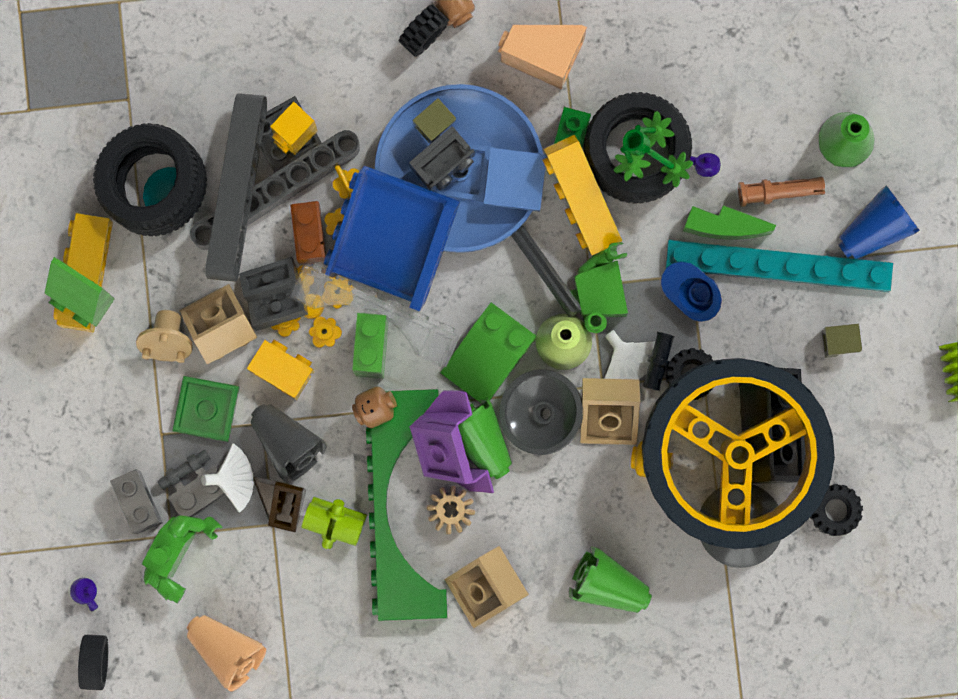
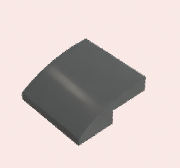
M292 257L239 273L243 298L248 302L251 324L255 331L308 315L301 281Z

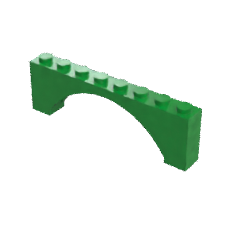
M439 390L391 391L397 403V407L393 408V419L374 428L366 427V443L372 444V455L367 456V472H373V484H368V500L374 501V512H369L370 530L375 529V541H370V557L376 558V569L371 570L372 587H377V598H372L373 615H378V621L448 618L446 589L439 590L428 583L405 560L392 536L387 515L389 480L401 452L413 438L410 426L427 411L439 396Z

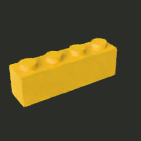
M575 135L544 148L546 158L542 159L548 174L554 173L558 183L553 184L559 199L565 198L569 206L564 211L570 224L576 223L580 231L575 235L582 250L587 248L590 254L594 255L607 249L612 243L622 242L589 163Z
M76 213L75 220H70L68 236L71 237L70 248H65L63 263L102 287L113 222L109 218ZM54 308L53 318L57 320L56 324L61 328L94 333V325L89 323L85 327L72 319L75 313L65 308L62 312Z

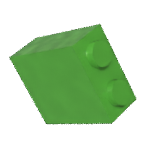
M357 313L352 369L356 377L384 379L389 324L386 315Z

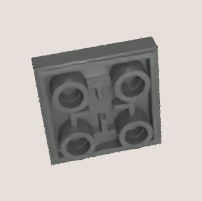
M296 96L270 109L266 114L261 150L274 173L322 143L316 133L296 155L290 151L284 153L274 143L272 138L273 132L270 126L293 102L302 109Z

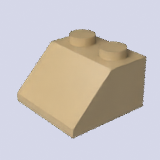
M230 284L179 310L194 343L207 364L221 359L226 354L247 345L250 341L257 338Z
M582 378L583 421L580 443L637 445L640 411L639 380Z
M500 546L444 579L473 628L529 595Z

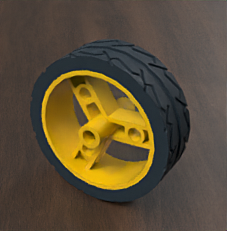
M743 358L714 360L690 369L673 381L655 402L646 422L642 443L645 476L652 495L667 517L688 535L709 545L730 549L765 546L784 539L800 528L820 506L830 485L835 461L832 430L824 409L812 392L792 374L765 362ZM729 383H752L765 387L777 394L790 408L736 435L691 407L688 403L699 394L715 386ZM699 421L705 422L708 426L707 434L703 437H696L692 432L694 424ZM776 424L780 425L783 428L782 437L779 440H771L768 435L770 427ZM672 429L721 460L719 519L707 516L693 508L674 486L668 467L667 455ZM715 431L728 436L721 444L720 452L708 443ZM762 433L766 445L754 452L753 447L745 439ZM804 436L805 460L803 471L796 487L788 498L773 511L758 518L750 519L752 463ZM742 446V455L737 459H732L733 449ZM728 465L735 469H744L742 483H729ZM732 489H740L743 492L742 500L736 504L730 503L728 501V493Z

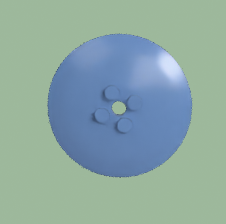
M456 84L440 86L425 91L403 105L387 124L378 144L375 170L428 189L409 166V162L430 145L413 126L412 120L439 98L456 117V121L451 126L456 129L471 147L470 150L473 149L475 151V156L472 158L474 163L468 168V173L465 177L457 178L452 175V182L442 191H439L437 188L434 191L460 201L444 251L464 253L492 247L515 233L526 222L533 211L484 205L490 149L497 148L543 154L539 137L526 115L513 102L492 90L474 85Z

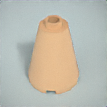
M206 615L200 618L196 616L187 626V638L222 686L230 692L241 687L249 679L246 674L252 668L257 670L265 657L267 650L262 643Z

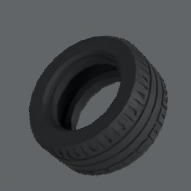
M647 92L625 93L617 98L614 97L606 102L605 105L603 104L593 116L584 140V154L599 188L606 192L608 196H612L614 199H619L622 202L625 201L626 203H648L657 200V198H662L674 189L672 181L668 184L663 183V179L668 173L662 172L661 168L656 173L647 175L642 179L632 176L626 182L623 172H614L615 166L611 163L606 150L608 136L619 124L629 120H642L645 117L653 121L654 113L658 111L661 121L671 118V123L666 129L674 132L673 137H665L668 144L667 160H669L670 155H673L677 160L679 155L685 152V161H689L692 154V138L689 125L686 124L687 121L683 118L682 113H679V110L672 103H668V100Z
M152 123L134 125V127H128L127 130L124 129L121 133H117L116 137H112L111 141L107 142V146L103 147L102 152L99 154V159L96 161L97 164L94 167V190L100 206L118 224L138 235L160 236V234H170L173 230L176 231L180 227L182 228L198 212V208L202 205L201 201L204 200V195H206L207 173L205 165L196 149L175 130L164 125ZM156 153L172 157L175 162L176 178L174 186L167 197L157 204L146 207L131 205L126 198L125 182L132 166L143 157Z

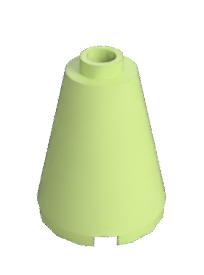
M567 314L551 316L542 323L536 335V348L539 356L548 366L557 370H570L579 366L587 359L592 348L591 333L586 329L585 323L576 316L569 317ZM567 334L571 338L569 340H563L560 335Z

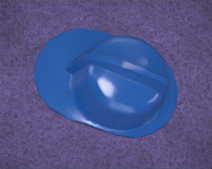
M682 261L673 263L665 269L661 278L663 292L685 315L699 322L709 321L717 315L721 309L722 298L718 285L712 278L704 274L693 264Z

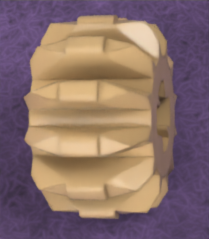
M451 486L450 495L447 496L445 489L442 487L439 489L443 497L441 500L434 494L430 497L438 504L437 506L427 505V510L437 511V514L428 517V520L432 522L438 518L440 519L435 527L437 531L445 523L447 524L446 534H451V525L454 524L457 532L461 533L460 521L467 526L471 525V521L465 518L464 515H475V510L465 509L466 506L473 504L474 501L472 498L464 502L462 501L467 493L465 490H462L457 497L455 496L456 487ZM451 502L457 504L456 511L458 515L453 518L451 515V518L445 516L446 510L443 507L447 503L450 506Z

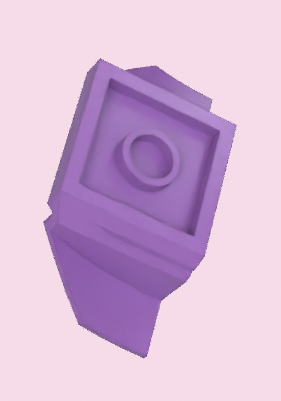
M443 390L427 411L410 426L423 475L425 477L456 482L470 492L494 493L488 470L469 467L458 428L460 423L473 415L467 392Z

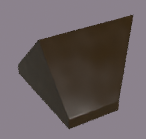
M253 477L269 520L268 526L296 532L306 489L274 480Z

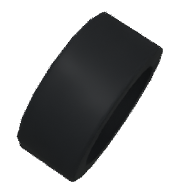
M85 634L82 637L78 660V683L80 689L103 690L105 687L109 654L108 638L105 635Z

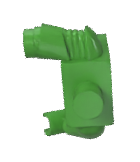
M623 242L612 243L608 249L591 256L578 268L577 275L574 276L575 289H571L570 292L580 304L581 318H584L585 327L589 332H602L607 325L605 317H626L628 314L618 261H614L627 257V253L620 255L617 253V247L624 244Z
M182 515L173 516L159 530L142 562V565L146 567L144 570L145 585L149 583L166 601L169 600L178 604L186 588L170 578L174 576L196 533L203 531L210 539H216L218 535L213 531L216 528H222V526L213 517H207L202 520L201 518Z

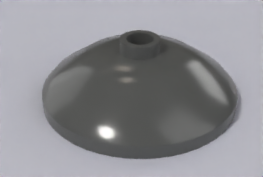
M538 369L520 375L508 386L500 404V423L506 437L514 446L530 454L547 455L562 450L576 437L583 421L582 399L576 386L564 375L551 370ZM545 409H549L551 413L547 419L543 418V411Z
M751 484L750 519L758 518L778 507L777 502L767 491ZM720 488L715 490L705 500L700 512L719 519ZM732 489L728 493V501L730 503L736 504L742 500L743 492L740 489ZM781 540L765 546L747 549L718 547L703 541L701 543L709 555L718 562L730 567L746 568L760 564L769 558L777 549Z

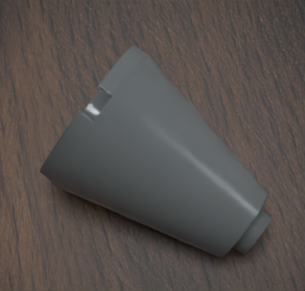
M262 404L252 412L251 425L279 477L285 483L288 482V477L294 481L304 475L318 462L314 458L318 452L322 455L325 453L327 445L323 439L272 404L266 406Z

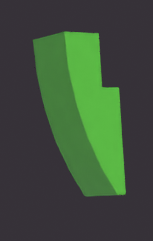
M692 206L683 232L713 239L741 240L771 235L776 225L726 206H722L719 215Z

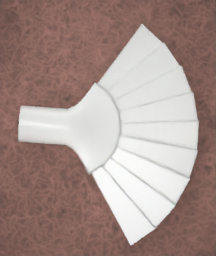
M614 330L605 336L614 351L604 379L639 380L647 373L650 363L647 359L648 355H652L655 341L626 343L620 339Z
M232 443L216 474L202 475L201 483L203 486L218 485L240 513L246 507L253 492L254 481L251 463H249L243 451Z

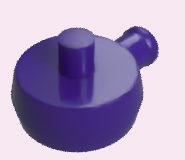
M704 153L698 157L691 155L690 160L693 161L695 170L700 176L712 177L719 173L721 162L717 155L712 153Z
M85 577L75 580L70 587L71 598L76 603L87 604L91 612L95 611L98 608L94 600L97 595L96 584L91 579Z

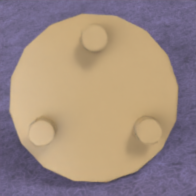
M171 310L157 312L154 328L147 329L138 335L136 346L142 353L143 359L148 360L152 358L159 361L184 363L185 358L189 357L192 353L193 345L186 335L179 332L181 316Z

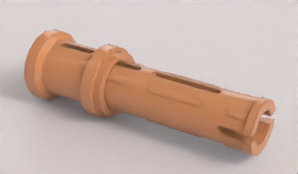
M823 177L772 183L767 179L762 180L761 183L753 184L738 182V197L741 207L763 202L766 205L770 204L773 200L782 198L825 195Z

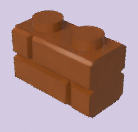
M319 201L290 204L298 264L324 262L326 251Z

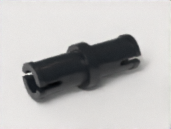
M657 331L652 355H648L647 361L650 363L643 387L661 390L664 372L670 363L668 358L675 336Z

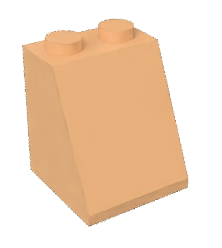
M513 25L510 32L504 31L498 45L500 47L498 52L501 53V62L562 89L585 40L587 27L583 25Z

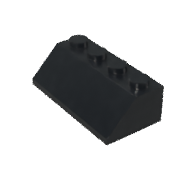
M779 368L792 374L802 383L801 369ZM739 383L742 432L790 408L777 394L765 387L752 383ZM776 424L770 427L768 432L770 439L779 440L782 437L783 428L780 425ZM762 433L745 439L753 447L754 452L766 445ZM804 436L752 463L751 484L798 482L805 460Z

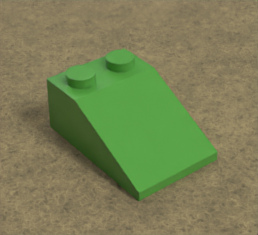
M55 257L52 259L44 292L51 298L48 303L62 312L65 308L75 313L72 319L85 327L89 323L97 327L115 298L105 289Z
M491 302L440 373L479 403H481L480 399L488 397L491 400L535 342L537 336Z

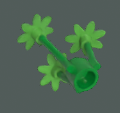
M656 111L653 121L646 117L642 119L646 127L636 125L635 129L628 131L624 135L623 146L620 148V151L625 156L615 155V159L622 164L615 167L614 172L621 173L625 171L624 180L626 182L630 180L633 173L642 179L644 175L640 168H646L651 165L649 161L641 160L644 154L647 153L665 165L661 168V171L668 174L663 179V183L668 184L672 181L673 186L677 188L680 184V177L683 179L690 178V175L685 170L693 165V161H685V152H682L677 160L673 155H670L669 160L651 149L656 141L662 148H665L666 141L664 137L674 136V132L666 129L671 123V118L661 121L660 113Z

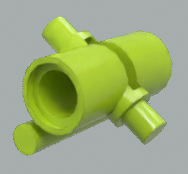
M313 497L306 510L301 528L321 534L323 539L322 547L325 549H331L333 543L337 540L356 546L367 514L344 507L345 503L340 499H336L332 503Z

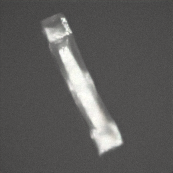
M311 263L309 267L306 265L302 266L288 298L312 309L325 306L348 305L361 307L378 315H386L387 320L396 326L409 341L417 357L441 368L447 366L460 337L454 334L455 328L442 322L438 326L428 322L429 316L415 310L413 314L402 310L404 305L395 300L388 299L387 302L377 298V292L366 287L358 290L352 287V281L345 277L337 275L336 278H332L326 275V269L319 265Z

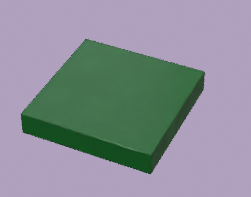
M183 376L172 431L229 442L240 387Z

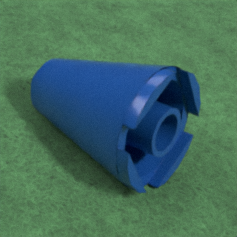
M886 185L839 236L842 242L838 245L847 258L853 255L855 259H858L910 237L920 230Z

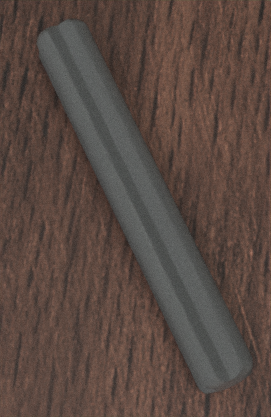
M522 225L511 235L567 315L573 317L581 311L580 304Z

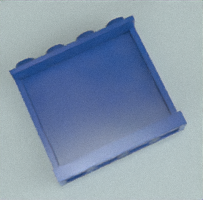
M364 166L359 173L354 172L350 181L349 188L353 189L350 199L346 198L340 214H343L344 218L342 224H337L332 239L336 241L334 249H329L324 260V265L328 266L325 276L329 277L332 272L408 300L411 302L409 308L421 311L426 303L460 201Z

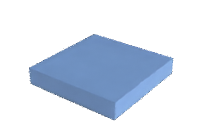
M491 148L484 205L540 212L545 166L542 159L546 158V155Z

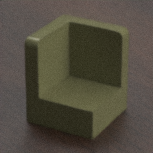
M437 98L412 121L413 126L431 144L456 121V117Z
M859 323L830 326L822 329L825 358L862 351Z

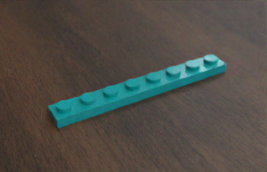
M668 240L665 269L673 263L682 261L693 264L703 273L883 292L891 291L893 263Z

